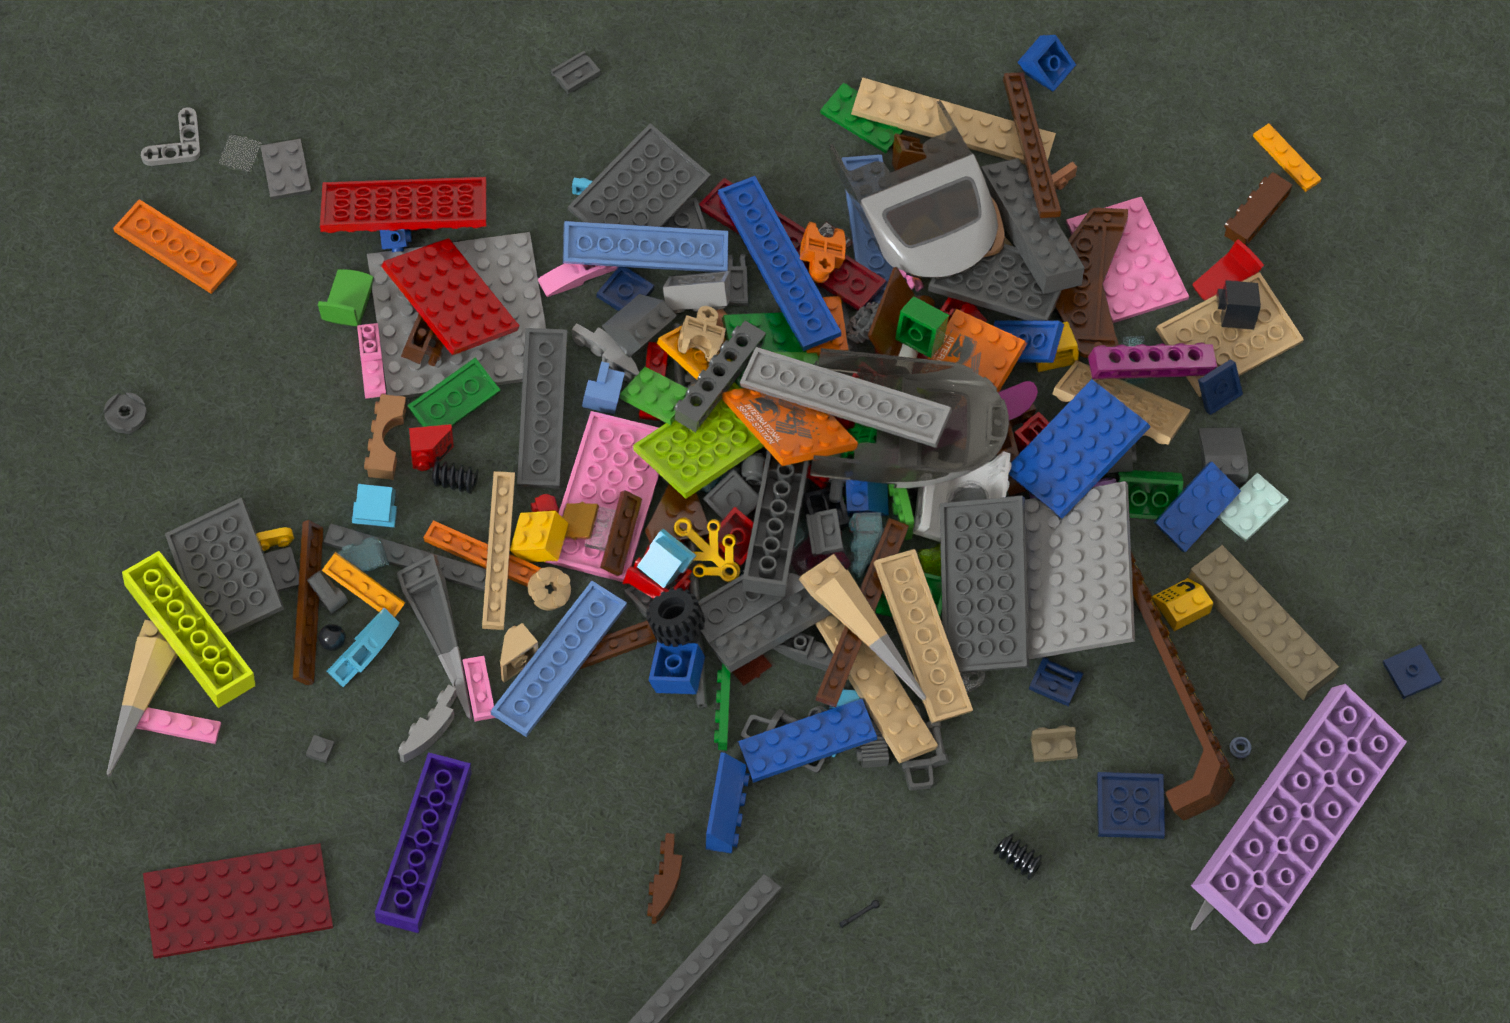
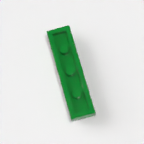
M722 663V670L717 672V683H721V690H717L716 703H720V710H716L715 723H719V730H715L714 743H718V750H727L730 672Z

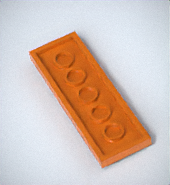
M140 199L113 228L115 233L210 294L218 288L237 266L236 260Z

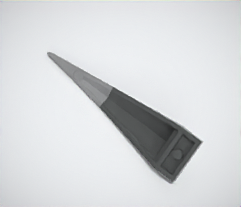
M431 554L398 571L397 575L404 595L426 632L452 686L456 688L457 696L466 716L472 719L446 580L442 574L437 556Z

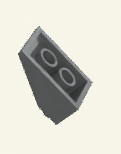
M1199 428L1202 469L1209 462H1213L1235 485L1246 484L1249 471L1241 428Z

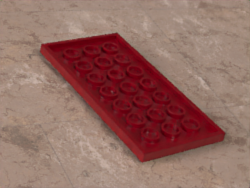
M320 843L143 873L154 959L333 928Z

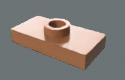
M1073 162L1051 175L1055 190L1057 188L1059 190L1063 189L1068 181L1076 176L1077 166Z

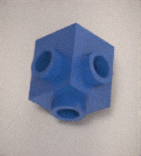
M380 230L382 249L391 248L392 252L404 251V247L409 246L408 242L412 241L410 230ZM395 234L399 236L398 241L394 239Z

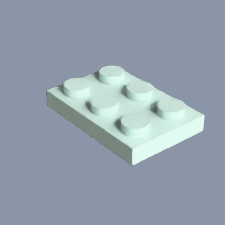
M1258 473L1240 488L1241 492L1217 517L1245 542L1289 501Z

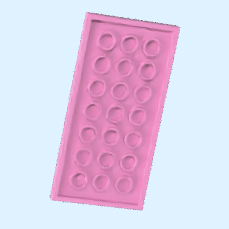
M591 411L558 513L563 518L567 503L584 502L598 504L599 508L591 539L573 540L571 538H564L559 560L545 561V563L623 582L629 566L632 567L660 476L633 450V445L658 429V427ZM626 490L642 498L623 573L616 576L600 568L620 492Z

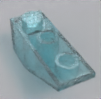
M881 512L855 513L853 518L849 520L850 531H853L854 537L850 541L851 552H854V561H851V572L855 574V578L862 577L882 535Z

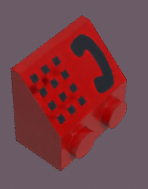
M452 424L409 428L413 469L420 471L429 470L431 467H434L436 460L440 462L454 447Z

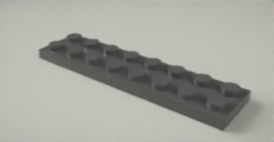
M525 329L517 487L560 489L567 330Z

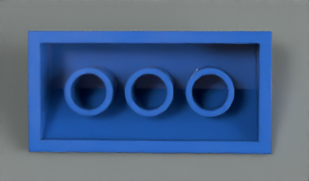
M726 753L720 754L706 832V849L732 853L733 847L738 846L739 834L735 833L736 827H741L743 814L739 813L740 806H745L746 793L742 792L743 787L748 786L750 773H746V764Z

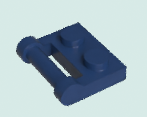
M1043 657L1029 686V690L1069 707L1084 673L1081 671L1075 672L1050 661L1048 657ZM1046 669H1049V670H1051V671H1053V672H1056V673H1058V674H1060V675H1063V676H1065V677H1067V678H1070V679H1072L1073 681H1072V682H1069V681H1067V680H1065V679H1062V678H1060V677H1058V676H1055V675H1053V674H1051V673H1048V672H1046L1045 670H1046Z

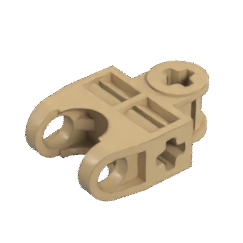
M710 306L700 307L696 318L686 315L678 339L679 352L685 354L690 348H698L703 351L708 362H710L714 355L718 354L723 343L726 328L716 325L718 313L714 308Z

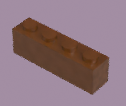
M1274 172L1268 178L1265 176L1259 184V189L1257 191L1253 190L1247 199L1248 202L1245 205L1241 204L1236 211L1237 215L1234 218L1228 219L1224 226L1226 228L1224 236L1233 242L1239 239L1247 246L1290 195L1293 185Z

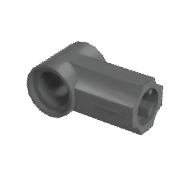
M322 570L307 580L320 598L319 602L322 607H326L329 610V615H332L348 603L345 594L338 587H335L328 575Z

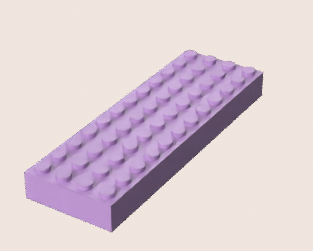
M1346 684L1332 687L1191 887L1253 944L1268 942L1407 741Z

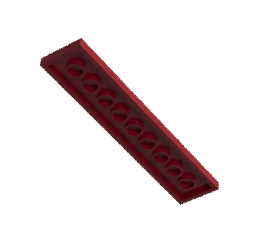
M723 178L702 200L699 206L701 211L739 234L718 195L719 189L733 184ZM774 210L800 256L801 241L805 229ZM846 254L840 268H834L829 273L827 281L824 283L814 281V283L833 295L838 296L858 311L859 308L866 307L869 302L871 303L886 286L884 278ZM803 261L807 271L809 272L810 262Z

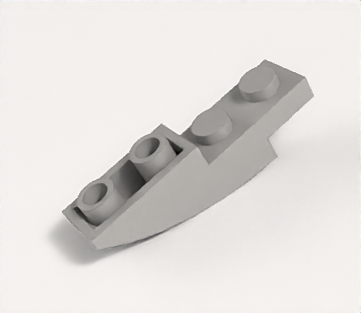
M577 323L572 328L574 342L579 346L583 347L585 345L590 348L596 356L600 357L602 355V362L610 363L609 369L624 372V381L630 383L639 374L632 357H628L607 332L598 327L593 333Z
M448 685L445 691L442 690L437 698L438 704L435 709L432 708L429 711L427 720L420 717L417 723L412 724L409 730L410 736L407 741L401 743L398 750L400 761L405 763L423 753L449 727L454 719V710L450 707L457 697L455 687Z

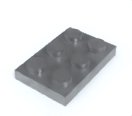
M301 139L261 145L271 200L311 193Z

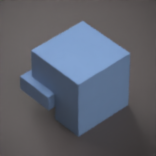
M601 361L597 382L588 380L582 407L615 414L625 373L609 369L610 363Z

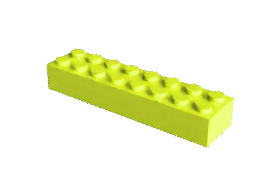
M160 551L122 572L125 587L218 708L255 687L252 670Z

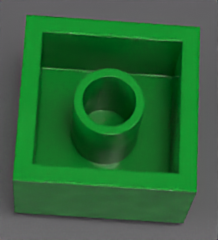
M913 296L900 311L895 340L931 358L944 343L949 315Z

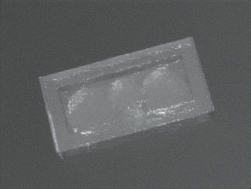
M599 506L591 539H586L585 547L605 551L616 510Z

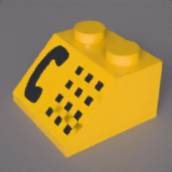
M1189 578L1161 591L1152 598L1173 631L1211 613L1213 601L1203 586Z

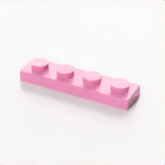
M147 707L136 728L216 744L221 722Z

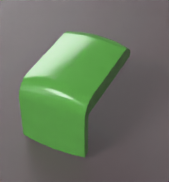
M338 270L328 301H319L318 303L322 320L348 326L360 325L371 294L374 277L354 270Z

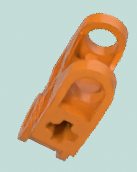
M808 223L801 241L800 260L810 262L809 274L813 281L824 283L829 278V273L834 268L839 269L845 260L846 249L844 230L836 228L833 237L827 238L819 233L816 223Z

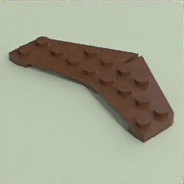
M1091 209L1068 240L1085 267L1083 280L1080 286L1062 290L1055 309L1062 322L1069 323L1078 345L1079 354L1085 358H1088L1096 346L1115 347L1118 345L1103 283L1127 225L1128 209Z

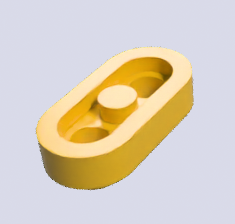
M287 527L257 533L263 551L268 550L271 546H288L294 540L292 529Z

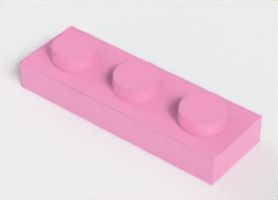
M484 656L463 659L474 722L496 718L491 715L494 703Z

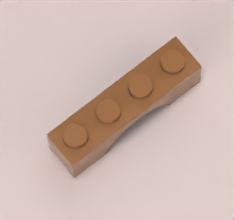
M381 394L380 401L375 403V414H377L376 420H372L371 432L374 434L373 439L369 438L368 451H370V456L365 458L364 469L368 471V477L394 480L397 463L396 452L390 450L383 441L390 429L404 424L407 408L406 397Z

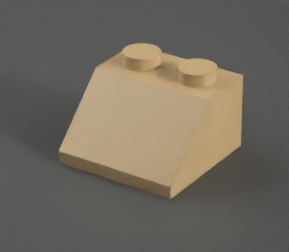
M523 623L511 627L504 636L500 661L501 679L504 683L521 672L538 650V641Z

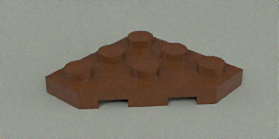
M670 484L667 486L645 529L650 545L662 529L666 530L681 543L691 541L687 536H679L674 531V525L680 518L689 519L692 523V529L701 538L709 536L708 522L696 492L685 498ZM680 523V527L687 529V524Z

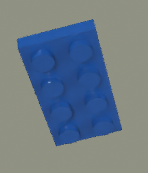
M995 321L994 326L1026 341L1027 345L1017 362L1053 363L1064 324L1061 321Z
M1209 462L1156 519L1154 524L1181 551L1186 552L1241 490L1213 462Z

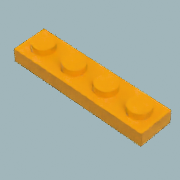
M1269 123L1253 134V137L1305 192L1321 182L1322 178Z
M336 552L322 569L323 572L379 612L385 608L395 618L405 604L403 600Z

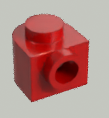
M543 494L535 498L534 503H531L532 512L556 511L559 513L555 497L549 494Z

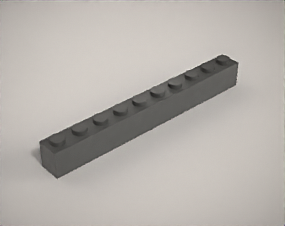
M763 874L628 1023H666L780 897L781 887Z

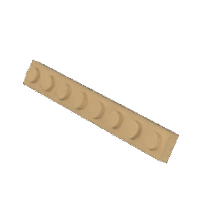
M494 471L482 629L504 630L515 472Z

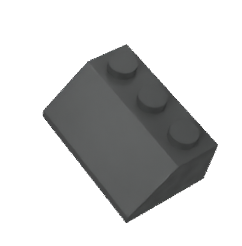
M639 294L603 324L602 327L627 356L630 357L676 317V314L663 300Z

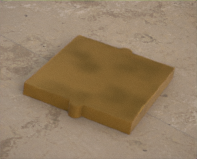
M584 502L567 503L563 518L569 523L565 538L573 540L591 539L599 505Z

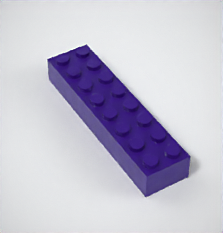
M428 752L375 910L376 922L415 933L420 932L472 774L471 763Z

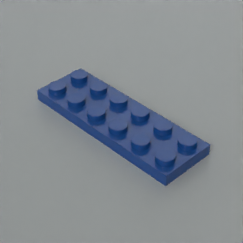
M859 699L738 742L754 783L877 740V735L863 699Z

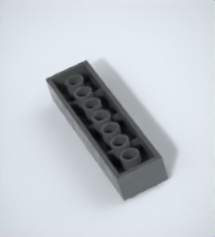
M1019 158L982 166V174L989 193L998 206L1003 226L1043 294L1082 285L1085 267L1054 217H1039L1029 175Z
M767 450L743 575V591L780 597L786 596L810 460L782 466Z

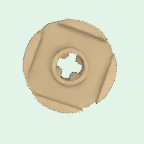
M542 568L533 574L528 582L529 596H532V599L535 601L534 604L540 609L552 611L560 608L569 600L571 594L570 578L557 568ZM549 584H551L554 588V591H552L551 594H549L548 589L545 588V586H548Z

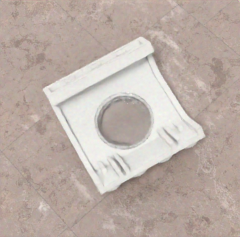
M932 451L922 460L921 473L928 475L959 468L963 464H950L938 460V453ZM1003 451L991 462L956 479L918 487L913 534L941 542L940 503L1006 497V492L1009 488L1008 473L1011 470L1010 453Z

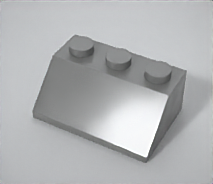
M730 271L669 276L663 286L665 303L674 313L683 312L685 309L698 311L702 306H710L715 310L723 309L730 301Z

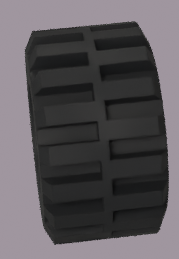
M674 588L669 589L668 592L664 591L660 596L653 598L654 602L649 603V609L646 611L647 621L655 638L659 643H664L665 646L669 647L671 644L673 647H678V644L686 645V642L695 640L694 637L701 634L700 630L704 629V613L696 596L687 589L683 591V588H678L677 590H674Z

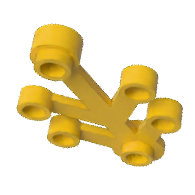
M678 519L674 525L676 534L687 536L703 551L693 552L697 555L693 561H713L718 566L706 567L704 564L698 563L693 568V574L696 577H703L704 575L720 576L726 582H731L739 577L740 567L734 562L733 546L736 543L734 535L727 534L723 538L722 543L725 547L724 560L718 552V531L721 527L718 520L712 519L707 524L709 531L708 544L692 529V523L689 519ZM680 523H686L687 529H682ZM715 523L718 528L714 530L710 527V524ZM731 538L733 544H727L725 540ZM701 567L703 573H697L696 568ZM730 567L733 569L734 572L732 574H728L726 572V568Z

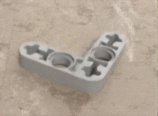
M186 107L180 110L178 114L181 143L147 146L142 149L141 159L145 165L154 166L191 162L200 157L198 121L194 109ZM187 114H190V125L186 123L185 117ZM189 131L195 133L192 138H186L184 134ZM179 149H182L183 156H180ZM189 149H193V154H189ZM168 151L176 152V155L172 158L165 156ZM148 153H152V159H148Z

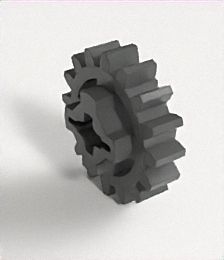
M873 301L871 304L869 302L866 307L859 308V311H856L855 315L851 317L850 323L847 325L849 329L846 330V333L848 334L847 337L856 344L859 342L863 343L865 339L869 340L868 333L879 307L878 303Z

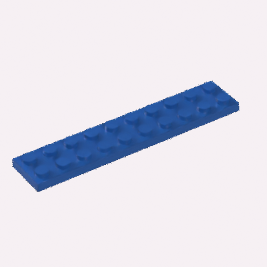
M756 176L719 189L718 195L802 350L805 351L841 337L840 328L803 261L800 260L798 252Z

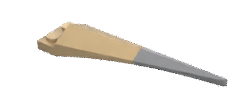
M834 554L799 578L800 582L815 600L870 647L922 700L926 699L925 694L850 572L842 566Z
M149 620L144 621L139 637H137L108 764V777L111 776L145 710L178 656L154 623Z

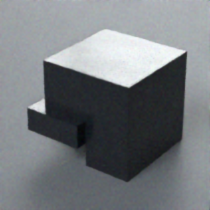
M1225 280L1223 289H1218L1216 293L1217 307L1222 310L1220 314L1221 327L1254 330L1261 308L1258 283Z
M831 487L804 493L802 508L805 518L807 514L813 515L817 512L837 509L841 530H844V527L850 526V519L842 495L839 503L829 500Z

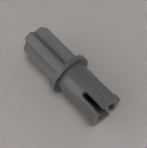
M834 460L831 478H829L831 483L829 500L839 503L841 501L842 487L846 483L844 479L846 462Z

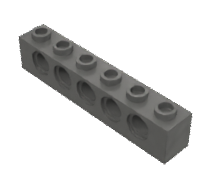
M744 321L741 326L737 325L731 335L732 338L722 344L721 352L718 356L714 355L708 369L701 371L697 378V383L691 385L686 392L684 400L680 399L675 405L674 420L695 433L720 402L723 392H727L746 368L755 348H761L764 344L766 333L747 321Z

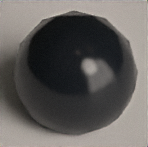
M328 624L320 630L318 638L324 649L336 651L344 645L346 634L340 626Z

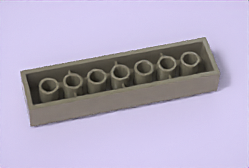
M1223 545L1190 569L1188 578L1203 586L1213 601V606L1303 701L1335 677L1339 666Z

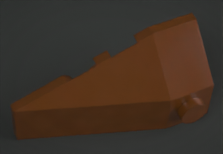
M895 133L892 165L895 172L902 176H908V174L914 176L923 175L971 154L954 149L945 151L938 144L932 143L929 146L920 143L921 139Z

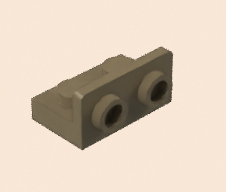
M1066 725L1059 726L1056 729L1041 727L1032 731L1031 745L1034 762L1077 759L1075 727Z

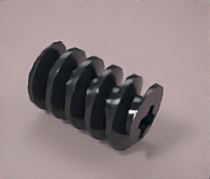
M436 460L432 480L435 487H439L442 483V487L445 489L450 485L451 490H456L458 487L460 492H464L467 489V492L471 494L478 481L479 469L477 468L476 472L472 473V466H469L468 470L464 471V465L461 464L460 468L456 470L455 463L448 468L447 461L440 466L439 460Z
M1010 834L998 844L993 854L995 855L1000 852L999 858L1001 860L1007 857L1006 863L1008 865L1014 863L1013 869L1015 870L1021 868L1020 874L1023 876L1029 873L1027 879L1030 880L1042 864V855L1040 854L1035 858L1034 849L1027 852L1028 845L1025 844L1020 847L1021 839L1013 842L1014 834Z

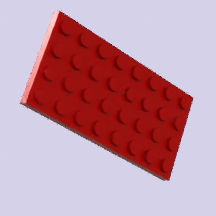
M486 177L323 182L320 232L334 233L337 231L356 232L367 230L374 232L377 230L396 231L399 229L418 230L426 228L436 230L439 228L458 229L460 227L480 228L486 226Z

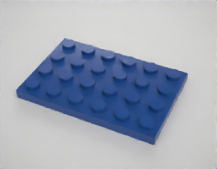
M1091 379L1011 462V470L1008 475L1063 519L1150 428V425Z

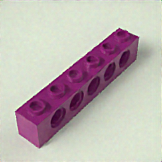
M1202 342L1194 345H1185L1184 343L1175 345L1157 344L1155 346H1146L1145 344L1136 346L1117 345L1115 347L1100 345L1094 347L1088 356L1092 379L1205 376L1217 368L1213 344Z

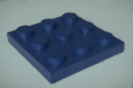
M1098 772V837L1164 839L1163 774Z

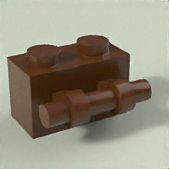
M420 314L416 318L401 357L420 364L424 354L430 357L428 364L436 366L437 361L442 357L441 351L444 345ZM430 339L435 340L436 344L434 347L428 345Z

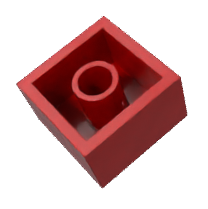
M734 507L720 522L718 552L725 560L723 538L727 534L734 535L736 538V543L733 546L734 562L740 567L747 559L753 522ZM708 536L707 539L705 540L708 544H709V536ZM731 538L725 540L727 544H733Z

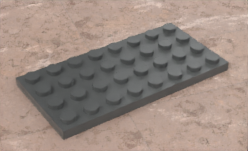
M1014 496L940 503L942 623L959 672L1028 668L1029 639L1025 497Z

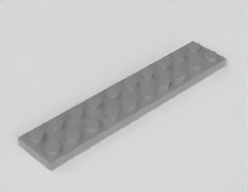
M758 347L755 348L740 381L741 387L932 447H937L952 412L949 406Z

